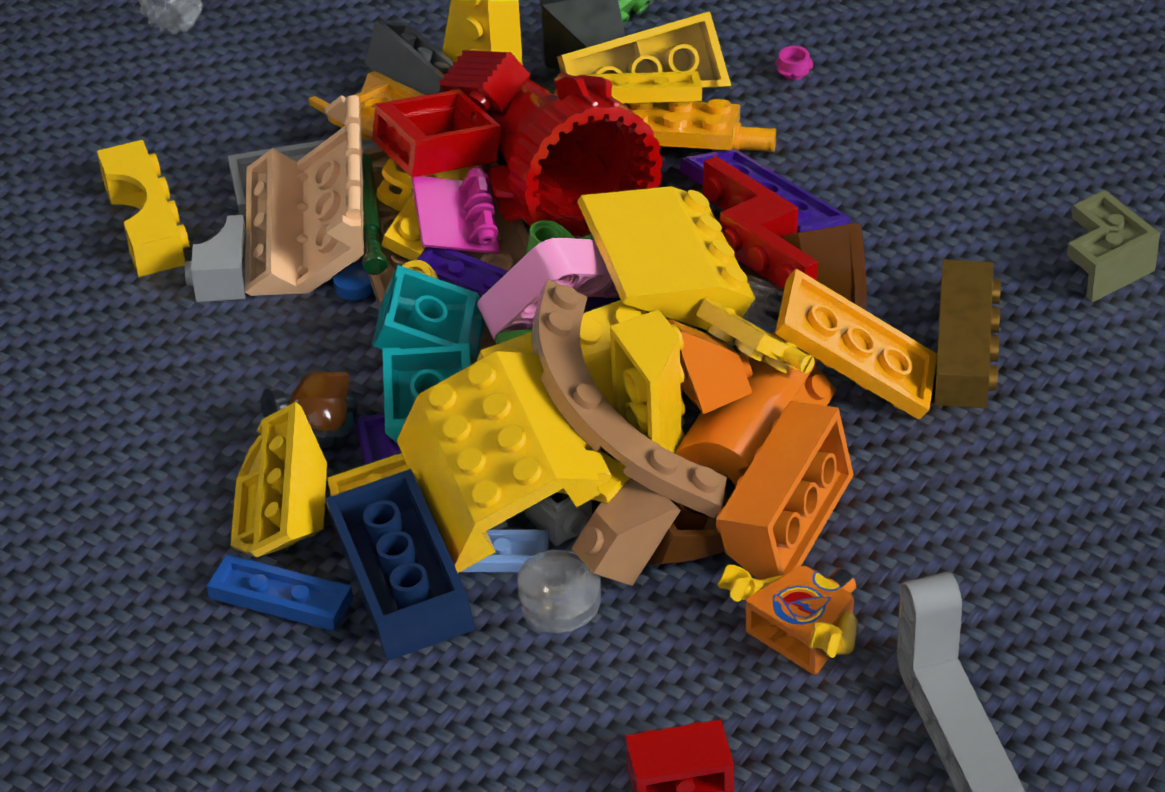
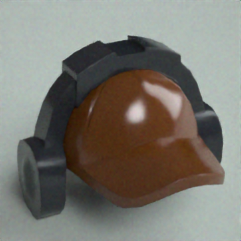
M311 372L302 378L288 402L280 389H265L261 396V411L265 418L297 402L302 407L320 448L336 449L345 445L350 436L354 423L353 420L357 412V401L352 390L348 388L350 378L347 372Z

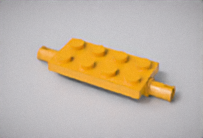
M728 100L692 101L691 104L685 106H676L669 102H658L647 107H636L630 103H624L626 107L640 116L652 128L654 137L658 139L660 146L711 149L715 152L732 150L734 148L738 151L775 152L776 128L741 126V122H739L740 104H731Z

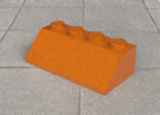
M789 401L781 416L775 419L771 432L762 447L757 448L753 461L744 476L738 479L735 490L725 506H722L717 514L716 528L718 533L721 534L725 553L758 580L787 574L803 564L854 476L838 407Z

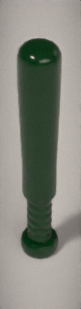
M363 153V236L365 256L362 264L365 272L371 275H378L386 270L388 263L385 254L381 252L379 239L381 228L372 160L367 154Z

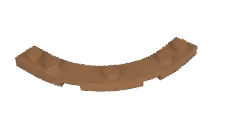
M547 279L541 290L534 315L532 348L533 353L539 355L544 369L541 380L562 416L596 452L600 449H605L614 458L626 466L623 471L624 474L666 498L715 518L723 505L727 477L709 467L698 465L678 456L653 442L627 422L612 407L594 383L582 355L580 328L587 296L578 293L572 287L560 285Z

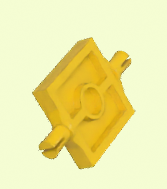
M706 298L701 303L696 316L711 324L708 332L729 344L736 338L733 344L741 352L758 361H761L765 354L763 362L783 373H787L789 367L805 374L813 368L815 363L814 357L799 350L792 342L781 340L759 326L735 315V311L731 307H725L711 298Z

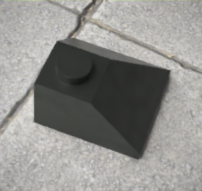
M540 0L543 58L546 67L561 71L557 56L626 36L618 0Z

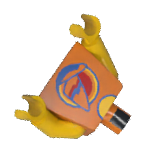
M726 566L717 586L720 589L730 590V597L736 602L741 601V599L746 600V632L813 675H816L830 657L847 655L854 650L858 621L853 614L854 598L851 593L856 589V582L848 571L837 568L825 578L807 566H798L787 574L758 580L752 578L748 571L739 566Z

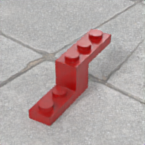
M714 156L705 160L702 183L703 195L724 209V211L720 212L721 230L729 246L734 250L735 258L783 290L785 289L786 279L795 269L800 270L817 281L818 261L781 238V236L797 233L799 207L721 158Z

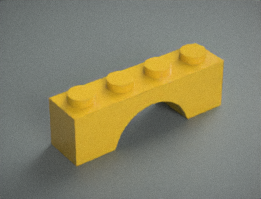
M143 140L98 150L97 155L102 180L111 205H128L140 209L136 215L124 221L129 253L138 277L185 266L183 249L190 247L188 235L184 224L177 225L180 223L175 201H167L170 199V192L165 176L158 178V176H161V171L156 154H148Z

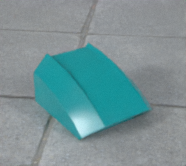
M397 265L379 308L380 311L371 345L380 349L393 347L408 349L469 343L471 358L478 357L485 324L477 306L480 296L474 291Z
M469 343L400 349V347L382 348L385 433L397 443V438L417 395L472 365Z

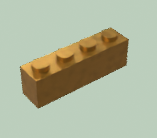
M943 259L935 388L936 406L987 408L988 391H997L998 365H990V361L998 362L999 336H991V333H999L1000 308L992 307V304H1000L1001 280L993 279V262Z

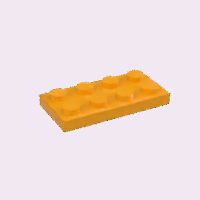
M795 269L786 279L775 334L786 342H792L801 350L820 360L825 366L833 368L855 381L860 387L868 389L887 400L895 408L905 411L920 420L930 409L937 353L800 270Z

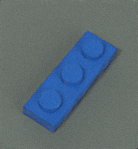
M226 554L207 585L210 599L331 631L336 630L353 600L352 586Z

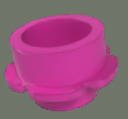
M788 46L779 52L775 65L777 66L778 73L785 78L799 80L813 68V61L810 58L809 51L804 47Z

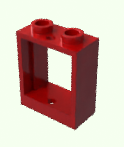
M460 89L375 104L372 140L411 177L497 161L498 145L502 138L501 125Z

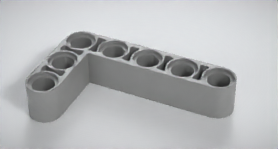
M948 571L903 582L900 588L897 641L899 671L956 792H1025L958 659L962 599L954 575Z

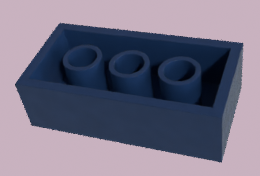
M411 469L325 498L335 535L387 661L475 630L467 593Z

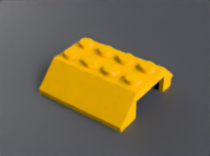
M495 351L418 394L397 438V443L406 464L416 478L457 573L496 552L487 533L489 529L563 488L575 506L578 507L600 495L601 493L597 485L604 484L611 478V473L600 451L596 452L584 441L562 416L550 398L541 380L544 369L537 354Z

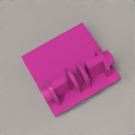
M482 168L470 169L464 181L423 176L411 177L422 247L493 254L500 253L497 236L498 228L494 218L495 209L492 205L493 197L490 195L489 189L490 180Z

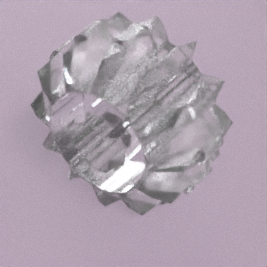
M137 0L141 5L139 13L149 17L148 24L155 23L159 26L160 32L167 28L174 35L180 30L187 32L198 19L203 6L201 0Z

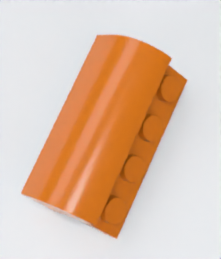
M771 332V334H773L774 336H776V337L780 338L781 340L785 341L783 338H781L780 336L776 335L775 332ZM745 354L753 372V376L747 378L752 394L703 414L701 412L675 452L678 456L691 462L709 467L723 476L727 475L736 486L738 479L744 476L752 463L757 448L762 447L770 434L775 419L781 416L789 401L827 406L837 391L816 365L818 359L815 357L813 368L805 374L792 367H789L787 373H783L763 362L765 354L761 361Z

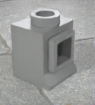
M556 492L554 493V500L549 496L525 509V516L539 530H549V540L555 546H558L580 535L592 516V500L576 507L568 494Z

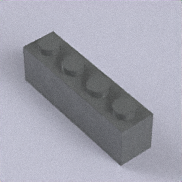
M375 21L365 64L373 71L383 74L422 94L429 95L445 92L439 86V80L444 79V74L448 73V68H453V61L409 23Z

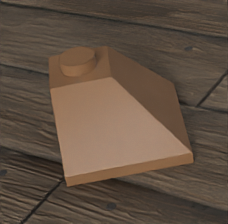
M630 478L609 503L601 502L571 549L594 574L633 586L681 510L669 498L650 490Z

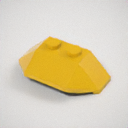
M297 402L261 420L256 431L260 435L249 448L236 478L230 544L236 551L260 557L288 548L306 538L314 536L324 529L327 462L306 415Z

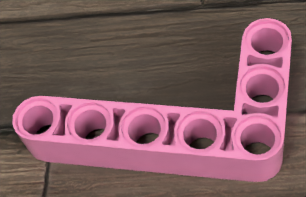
M551 238L539 243L479 299L477 306L495 343L497 333L526 330L533 326L540 293L547 279L560 285L572 287L578 293L587 297L620 298L594 240Z

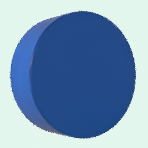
M351 263L333 276L335 292L342 299L351 301L361 300L373 292L367 272L363 269L362 263Z

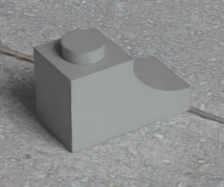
M244 215L227 216L224 227L216 236L204 243L193 244L192 260L185 261L184 270L186 285L194 287L196 302L246 298V228Z

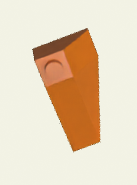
M668 320L670 324L677 325L684 341V348L680 350V364L685 377L684 382L680 383L681 389L703 414L752 394L747 378L753 376V372L743 352L737 353L727 342L677 321Z

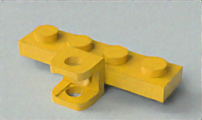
M390 157L383 167L382 176L384 180L377 188L376 197L387 206L399 211V214L385 233L381 246L410 261L416 260L427 247H422L412 179L407 173L398 171L396 169L398 164ZM483 164L423 175V177L464 181L470 169L481 168ZM393 186L402 189L401 194H394L389 188Z

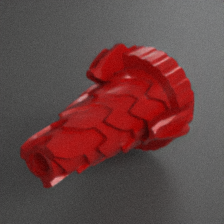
M560 73L555 78L556 90L553 95L547 89L528 79L504 112H493L492 110L486 112L501 125L502 138L498 145L497 154L506 161L507 165L490 167L487 175L489 176V183L500 213L508 223L523 219L530 226L541 220L553 221L563 226L576 239L591 234L577 203L581 195L657 188L660 185L663 160L659 152L661 148L659 141L654 137L652 128L640 116L612 97V82L610 80L597 76H573Z

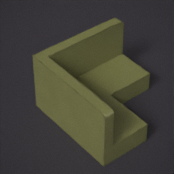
M1106 190L1073 205L1072 218L1088 230L1089 233L1068 243L1067 256L1089 273L1087 298L1095 302L1155 271L1160 233Z

